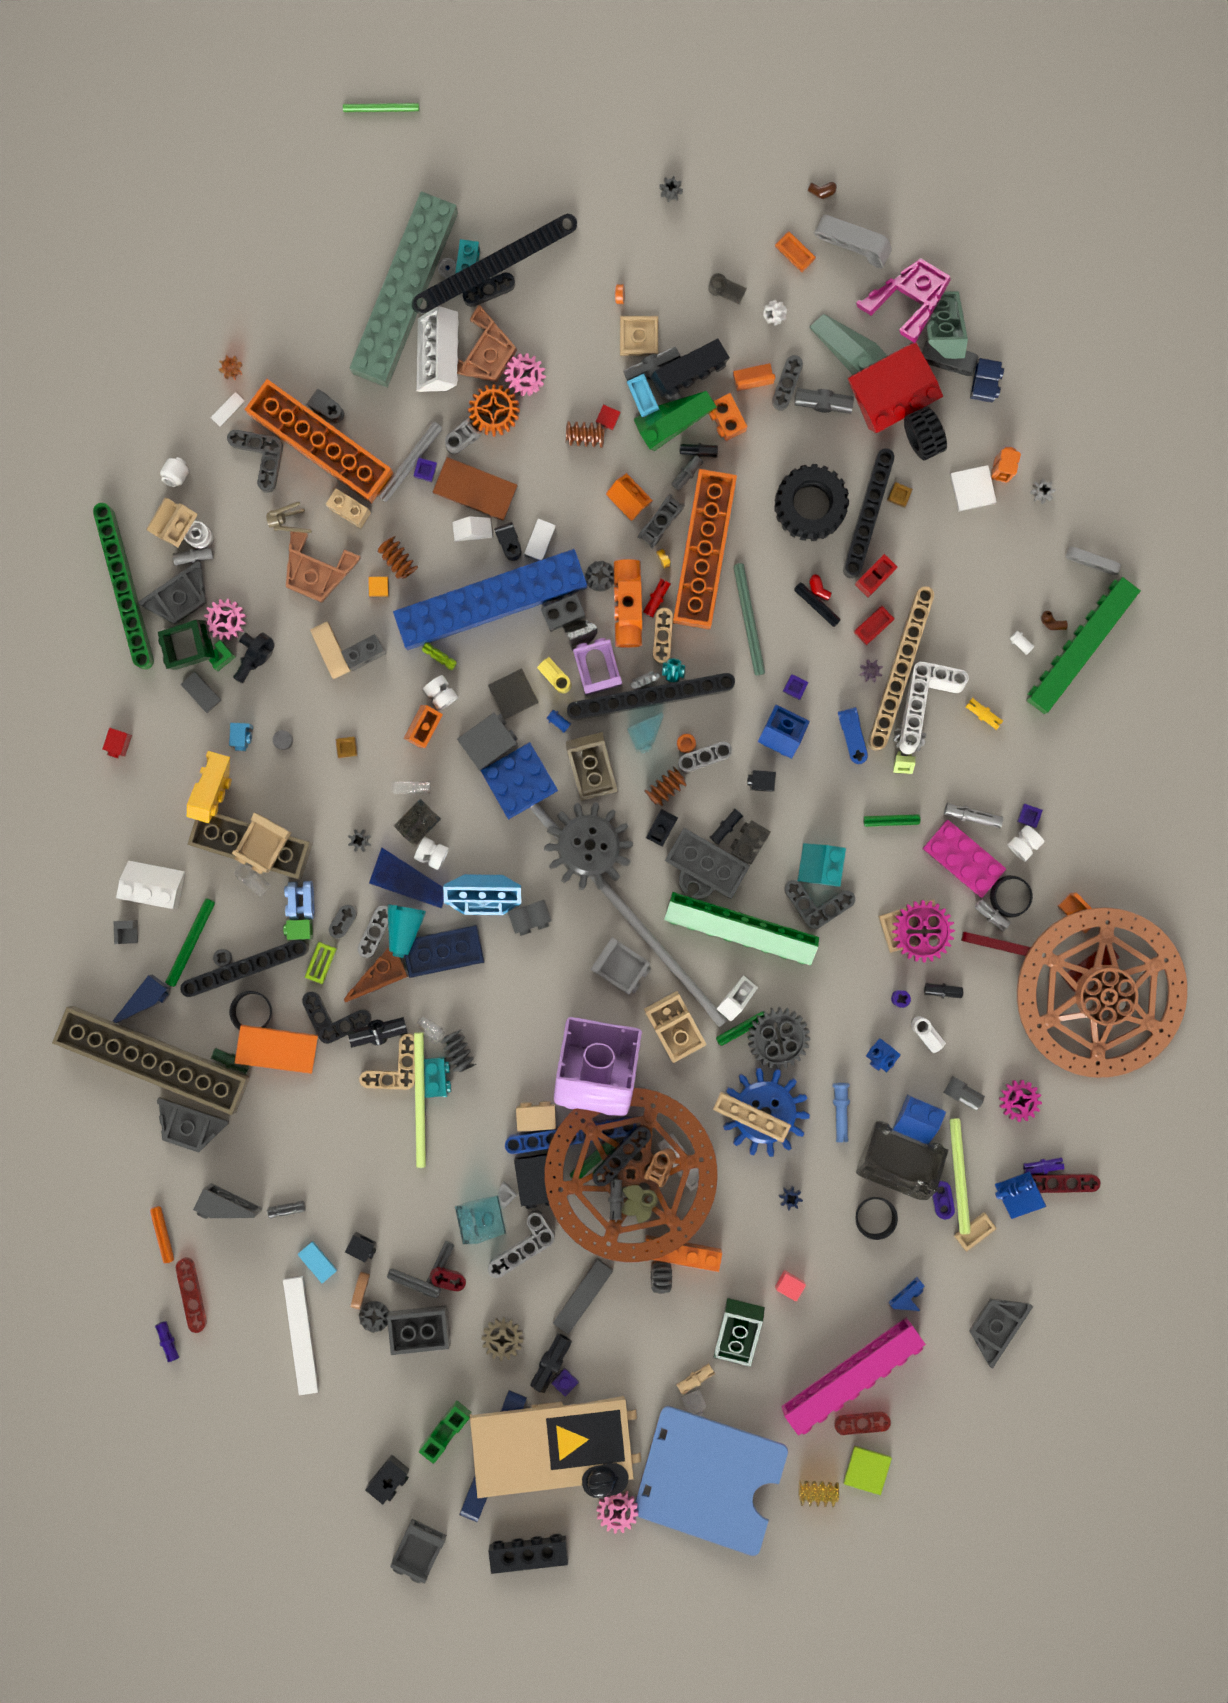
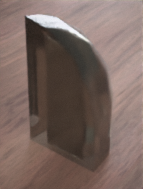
M585 620L574 621L562 626L564 633L569 639L572 651L576 649V645L582 643L589 644L597 635L598 630L593 623Z

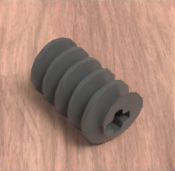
M462 1029L446 1035L440 1041L441 1044L447 1043V1046L443 1048L444 1051L450 1050L447 1058L453 1057V1060L450 1062V1065H456L453 1072H462L477 1065L470 1064L474 1057H467L471 1050H464L468 1043H461L465 1038L464 1035H458Z

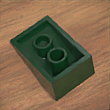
M727 1298L713 1358L751 1367L763 1324L765 1307Z

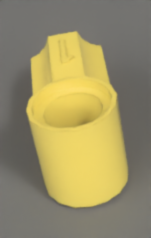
M550 657L542 661L537 669L559 693L569 692L572 684L568 676L563 673ZM561 679L567 680V685L564 688L557 686Z

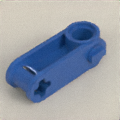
M853 707L839 711L838 717L844 732L850 758L855 764H862L867 760L868 753L857 708ZM857 750L865 755L862 757V761L854 759Z

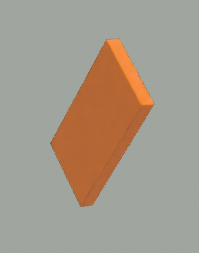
M240 1025L235 1064L312 1074L318 1035Z

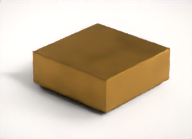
M895 482L887 501L905 508L913 489Z
M355 737L335 739L338 758L358 756Z

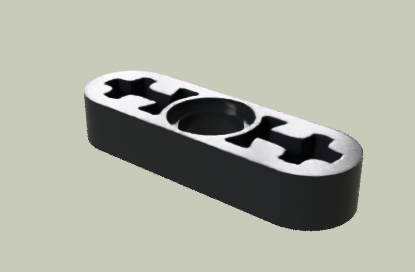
M505 272L481 282L463 292L464 303L469 307H474L511 292L515 287L514 276ZM506 278H507L508 281H510V282H509L510 285L507 286V287H506L505 284H503V283H504L503 279H506ZM497 281H498V285H500V286H499V287H500V290H499V291H498L497 285H496V283H495V282H497ZM492 285L494 292L486 294L483 291L484 287ZM478 289H480L481 295L483 296L482 298H480ZM469 293H472V295H476V296H474V299H475V300H473V301H471L470 298H469V299H466V298L469 297V296H468Z

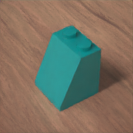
M803 843L797 881L840 887L846 848Z

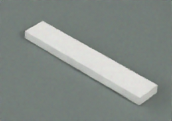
M303 1276L287 1278L283 1280L298 1393L299 1395L318 1393L319 1387Z

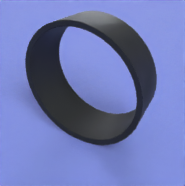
M1013 875L998 879L990 891L992 907L998 909V913L1005 917L1022 915L1028 910L1033 899V893L1029 884L1022 878ZM1010 879L1024 882L1030 893L1028 906L1024 911L1016 914L1007 913L1002 910L996 899L999 886Z
M246 991L234 998L230 1005L229 1015L231 1022L238 1030H240V1025L242 1024L237 1019L236 1007L238 1002L249 994L260 995L267 1001L270 1015L267 1022L261 1027L265 1028L268 1025L272 1016V1006L264 995L256 991Z
M871 1197L864 1200L858 1206L855 1218L856 1225L865 1237L881 1240L890 1236L896 1229L898 1214L893 1204L888 1200L880 1197ZM873 1199L884 1201L892 1212L890 1226L885 1231L877 1234L865 1231L858 1222L860 1208L867 1201Z

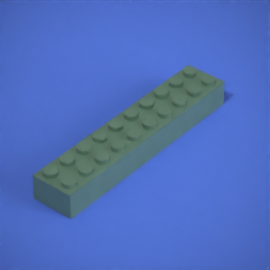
M420 192L350 365L352 374L388 388L418 314L412 309V299L417 294L427 290L458 215L455 204L425 192ZM419 298L417 300V306L419 308L421 307L423 298Z

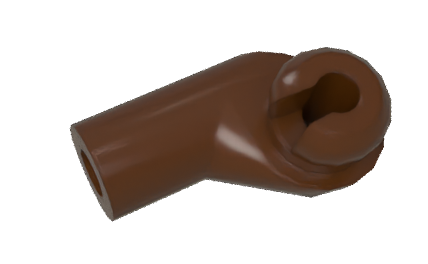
M829 182L819 187L811 183L807 191L821 199H825L835 194L837 185L834 182Z
M1051 611L1043 612L1041 622L1049 630H1067V620L1056 621Z

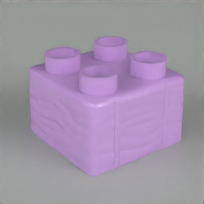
M569 1017L565 1024L558 1062L554 1102L569 1109L591 1110L610 1116L626 1115L629 1112L634 1090L642 1031L633 1027Z

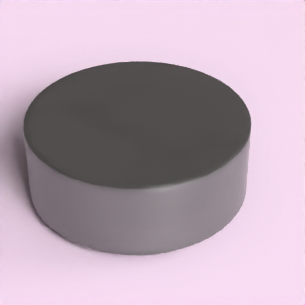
M280 730L273 736V744L278 749L286 750L293 743L292 735L287 731Z

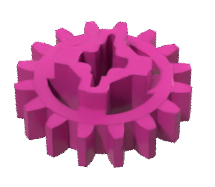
M1020 1079L1018 1084L1015 1080H1012V1086L1006 1084L1007 1090H1001L1004 1096L999 1097V1100L1003 1101L999 1106L1000 1108H1005L1003 1111L1004 1115L1010 1113L1009 1119L1013 1120L1016 1117L1018 1122H1021L1022 1118L1028 1121L1029 1115L1034 1118L1033 1112L1040 1111L1037 1105L1042 1104V1102L1038 1101L1037 1098L1041 1097V1094L1035 1093L1038 1088L1035 1086L1031 1088V1082L1025 1084L1024 1080ZM1021 1088L1027 1089L1030 1094H1023ZM1019 1097L1024 1098V1100L1021 1101V1105L1016 1103L1017 1101H1019ZM1017 1107L1020 1113H1015L1010 1108Z

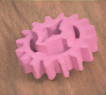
M520 353L516 358L513 356L510 362L506 364L508 369L504 371V374L508 375V377L504 381L510 382L509 389L515 388L514 394L520 391L521 396H524L526 392L528 396H531L533 391L535 393L538 392L539 387L544 385L541 380L546 378L545 375H542L545 368L539 367L542 363L541 361L535 362L536 356L530 359L528 353L524 357ZM529 371L526 377L520 378L523 373Z
M219 599L218 605L212 602L213 608L207 607L210 613L204 615L208 619L207 625L210 626L208 628L209 633L213 632L212 636L214 638L219 636L221 641H224L225 637L231 641L232 635L238 638L237 632H244L241 626L247 624L242 621V619L246 618L245 614H241L244 609L238 607L237 602H233L231 605L230 599H227L226 603ZM222 608H231L233 610L224 611ZM224 616L227 617V621H228V622H227L226 624L223 622V621H224V619H223ZM224 628L227 629L229 632H220L218 630Z
M628 1491L624 1494L619 1493L604 1497L605 1500L599 1499L601 1506H597V1512H600L597 1514V1519H602L601 1526L607 1525V1531L613 1528L614 1534L617 1533L618 1529L624 1533L625 1527L630 1530L631 1523H636L635 1517L638 1516V1511L635 1509L638 1508V1503H633L634 1496L629 1498ZM607 1505L609 1511L605 1515V1507ZM630 1507L631 1513L629 1517H627L626 1511ZM614 1509H616L617 1511L621 1509V1513H614Z

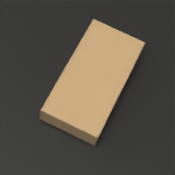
M983 1212L970 1222V1234H960L959 1231L954 1237L967 1252L997 1228L986 1213Z

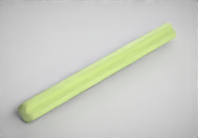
M959 1118L950 1119L959 1231L960 1234H970L961 1121Z

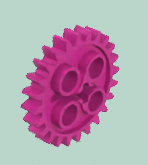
M921 900L920 905L913 901V907L906 904L907 911L900 909L902 916L895 915L899 921L898 923H892V925L897 927L896 930L891 931L897 934L893 941H899L895 947L903 948L901 954L908 952V959L914 955V961L918 962L920 957L923 963L926 962L927 957L932 962L934 955L940 959L939 952L947 953L944 948L945 946L951 947L948 940H954V937L950 936V933L955 932L954 929H950L954 922H948L951 915H944L945 908L938 910L940 904L932 907V901H929L927 905H925L924 900ZM913 916L918 919V924L915 927L909 925V919ZM931 916H935L937 919V924L934 927L928 924V919ZM923 926L924 929H940L939 933H924V936L921 933H906V930H921ZM932 935H935L938 940L934 946L929 944V938ZM912 936L918 938L916 946H911L909 943V939Z

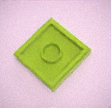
M854 1445L843 1484L881 1496L892 1460L891 1456Z

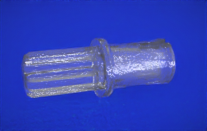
M411 780L410 782H394L392 784V792L394 794L411 793V795L413 793H430L431 785L430 781L413 782Z

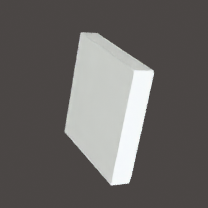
M988 465L950 474L958 512L997 502Z

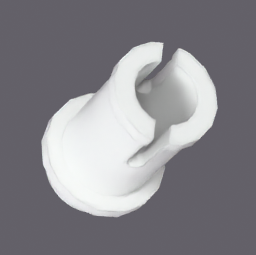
M1016 631L1010 637L1011 643L1017 645L1025 655L1034 648V645L1023 636L1022 632Z

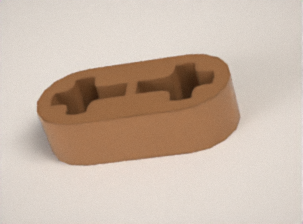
M360 1272L350 1307L361 1309L370 1274Z

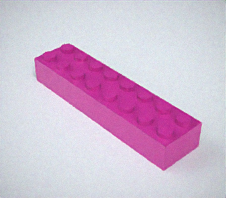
M907 1317L782 1405L785 1418L798 1436L808 1433L814 1424L825 1421L828 1418V1414L832 1411H839L849 1399L854 1400L860 1395V1391L874 1386L876 1380L881 1376L882 1378L888 1376L892 1372L891 1369L895 1366L905 1364L909 1356L920 1353L926 1344Z

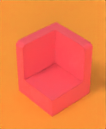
M784 1270L775 1288L778 1292L797 1301L806 1284L803 1280Z

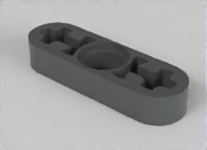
M792 355L786 360L772 399V404L777 410H784L789 405L803 367V361L799 356ZM796 361L799 367H795L793 374L789 373L791 369L789 363ZM790 378L793 381V385L789 388L784 387L782 384L783 379ZM782 391L786 392L785 402L779 405L776 398L779 399L781 397Z

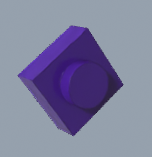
M418 458L413 475L414 478L433 482L438 465L437 462Z
M791 674L783 692L800 700L809 682Z
M1023 804L1017 822L1037 828L1043 810Z
M566 1368L551 1382L565 1397L579 1383Z

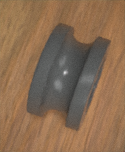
M226 949L217 950L213 955L214 963L218 966L229 965L232 961V954ZM225 953L227 961H222L221 963L218 955Z

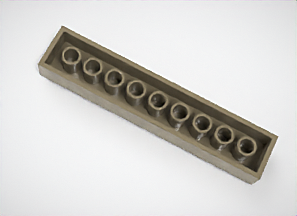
M74 1006L66 1007L52 1041V1044L230 1115L237 1112L250 1077Z

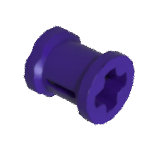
M896 990L892 993L891 1001L895 1006L904 1008L910 1004L911 997L906 991ZM899 994L905 996V998H903V1003L899 1001L897 1002V1000L899 999Z

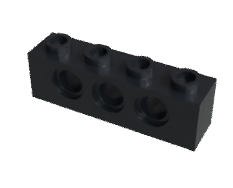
M553 1534L548 1538L535 1536L531 1540L517 1538L513 1539L512 1542L504 1543V1541L500 1540L489 1544L488 1553L491 1574L566 1566L569 1561L566 1535ZM549 1547L553 1552L546 1554L543 1552V1549ZM531 1550L534 1554L527 1556L524 1554V1551ZM512 1552L514 1557L507 1558L504 1554Z

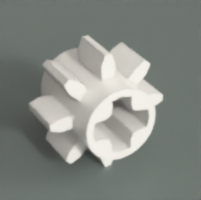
M776 300L769 302V305L764 306L763 316L768 321V324L773 323L775 326L781 324L782 320H786L787 309L783 302L777 303Z

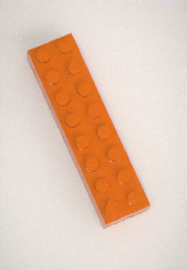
M266 379L244 409L254 420L371 504L394 474L389 466L268 379Z
M699 469L673 624L711 629L737 475Z

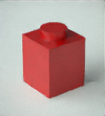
M109 728L102 750L108 751V756L118 758L121 755L125 757L132 735Z

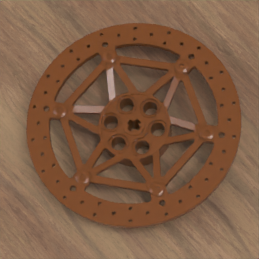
M634 1088L630 1106L644 1107L643 1116L596 1125L592 1118L601 1112L578 1108L573 1109L554 1134L545 1162L546 1194L553 1214L560 1226L584 1249L605 1259L619 1262L649 1261L665 1256L680 1248L692 1238L704 1223L714 1202L717 1188L716 1156L709 1136L698 1119L685 1106L665 1094L644 1088ZM654 1103L656 1105L655 1108H652L651 1104ZM658 1113L670 1118L684 1131L695 1150L694 1154L687 1155L656 1121ZM641 1123V1125H645L650 1130L651 1139L646 1144V1147L640 1150L643 1154L642 1158L639 1160L632 1158L617 1174V1180H623L622 1187L639 1186L641 1183H647L650 1187L649 1190L656 1193L664 1212L655 1206L652 1208V1211L660 1216V1219L622 1227L621 1225L627 1215L622 1213V1220H617L616 1222L615 1220H610L607 1222L582 1194V1191L608 1192L610 1194V1182L605 1186L583 1185L593 1179V1172L579 1179V1175L591 1140L594 1142L602 1160L608 1155H606L598 1137L615 1148L619 1145L618 1142L603 1134L602 1130ZM653 1127L680 1155L674 1162L679 1165L673 1167L669 1175L671 1176L683 1170L671 1209L668 1207L658 1184L650 1179H644L646 1173L644 1168L646 1165L651 1164L654 1154L651 1152ZM583 1130L586 1138L572 1180L564 1181L563 1168L567 1150L578 1131ZM626 1144L623 1147V1151L627 1154L634 1150L632 1144ZM662 1157V1160L667 1163V1157ZM613 1158L609 1162V1165L613 1168L620 1165L616 1164ZM606 1165L604 1166L606 1171L603 1174H597V1176L602 1175V1180L606 1179L604 1175L607 1171L611 1172ZM698 1168L699 1181L696 1196L688 1213L681 1220L676 1213L690 1169ZM627 1169H635V1177L632 1178L630 1176L628 1178L626 1176L628 1174ZM575 1194L606 1229L604 1236L593 1232L578 1218L568 1201V1195ZM622 1196V1198H624L625 1203L628 1200V1198ZM649 1196L645 1197L644 1199L646 1203H650L649 1201H647V1198ZM663 1224L670 1228V1231L664 1235L645 1242L624 1243L617 1241L619 1234Z

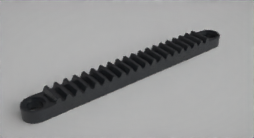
M568 213L558 217L417 294L412 299V309L418 314L429 312L573 233L577 228V219ZM564 219L571 221L572 226L569 230L563 227ZM419 298L425 299L427 303L425 309H420L417 306Z

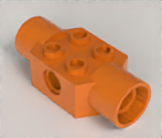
M634 559L614 561V585L618 587H614V602H618V606H615V621L619 622L615 623V646L621 648L641 647V561ZM625 601H630L633 603V605L630 607H626L623 605V603Z

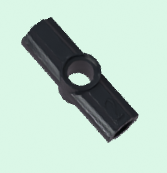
M404 1017L385 1022L378 1019L373 1020L366 1027L350 1030L347 1033L350 1046L353 1048L369 1043L382 1045L388 1038L407 1034Z
M557 1333L549 1350L543 1355L539 1363V1369L530 1384L534 1390L545 1393L554 1375H557L564 1361L563 1358L572 1343V1340L567 1336Z

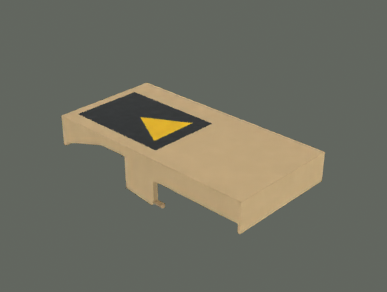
M624 1396L572 1405H563L561 1401L531 1405L532 1408L477 1415L470 1414L477 1498L581 1486L585 1471L593 1466L608 1463L622 1465L627 1470L628 1480L634 1479L632 1464L641 1462V1452L631 1454L628 1420L637 1419L636 1409L627 1411Z

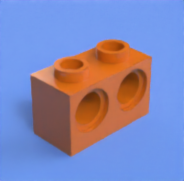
M731 393L715 400L714 403L717 408L724 406L727 409L726 413H719L717 408L708 413L711 420H715L718 425L716 429L721 438L724 437L725 441H728L746 432L747 425ZM727 423H733L736 426V428L734 430H728L725 425Z

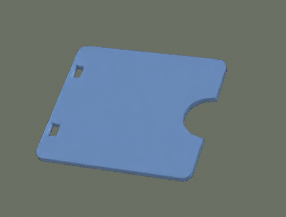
M666 1406L660 1413L635 1503H638V1508L635 1510L638 1511V1517L751 1556H756L760 1552L769 1519L764 1518L757 1512L753 1503V1495L764 1484L780 1483L788 1455V1448L782 1443L671 1406ZM661 1428L668 1430L665 1439L659 1438ZM646 1484L652 1487L649 1496L643 1495Z

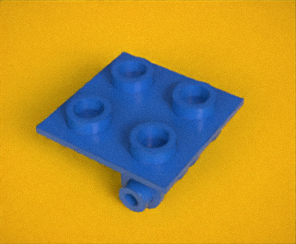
M1030 1171L995 1184L998 1191L995 1192L998 1200L1001 1199L1011 1219L1047 1207Z

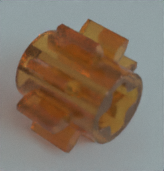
M226 355V359L219 361L222 368L218 370L220 373H225V379H228L230 376L236 380L238 374H243L240 371V367L243 364L237 362L238 358L236 356L229 358Z

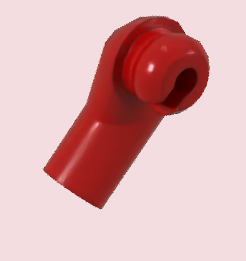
M812 575L809 580L812 593L828 601L832 592L823 588L819 575Z

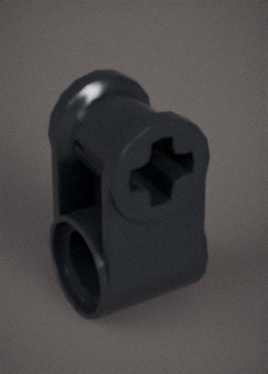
M510 522L494 528L506 558L510 561H517L521 557L522 551L513 523ZM513 547L516 553L512 554L510 548Z

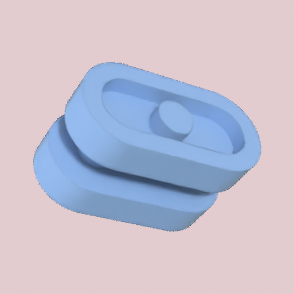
M297 881L288 882V886L284 887L285 897H288V905H285L286 916H289L290 920H298L299 914H304L305 919H314L313 882L304 881L303 887H298ZM299 895H303V906H299Z

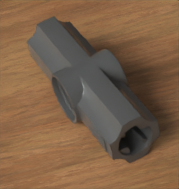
M673 347L658 355L652 354L645 357L641 363L624 370L623 373L627 381L643 373L646 379H651L655 370L681 357L676 347Z
M797 388L795 406L814 408V410L822 413L834 411L851 414L854 403V396L835 394L828 389H818L815 391Z

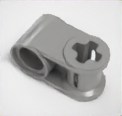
M466 419L446 436V449L452 454H458L468 445L474 443L481 436V432L473 427L470 419ZM451 440H457L459 441V444L455 447H452L449 445V442Z

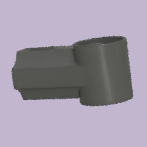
M952 1076L943 1093L978 1110L984 1102L985 1096Z

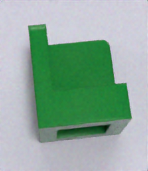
M221 640L214 644L216 647L214 649L215 658L209 660L213 665L212 667L218 672L236 657Z

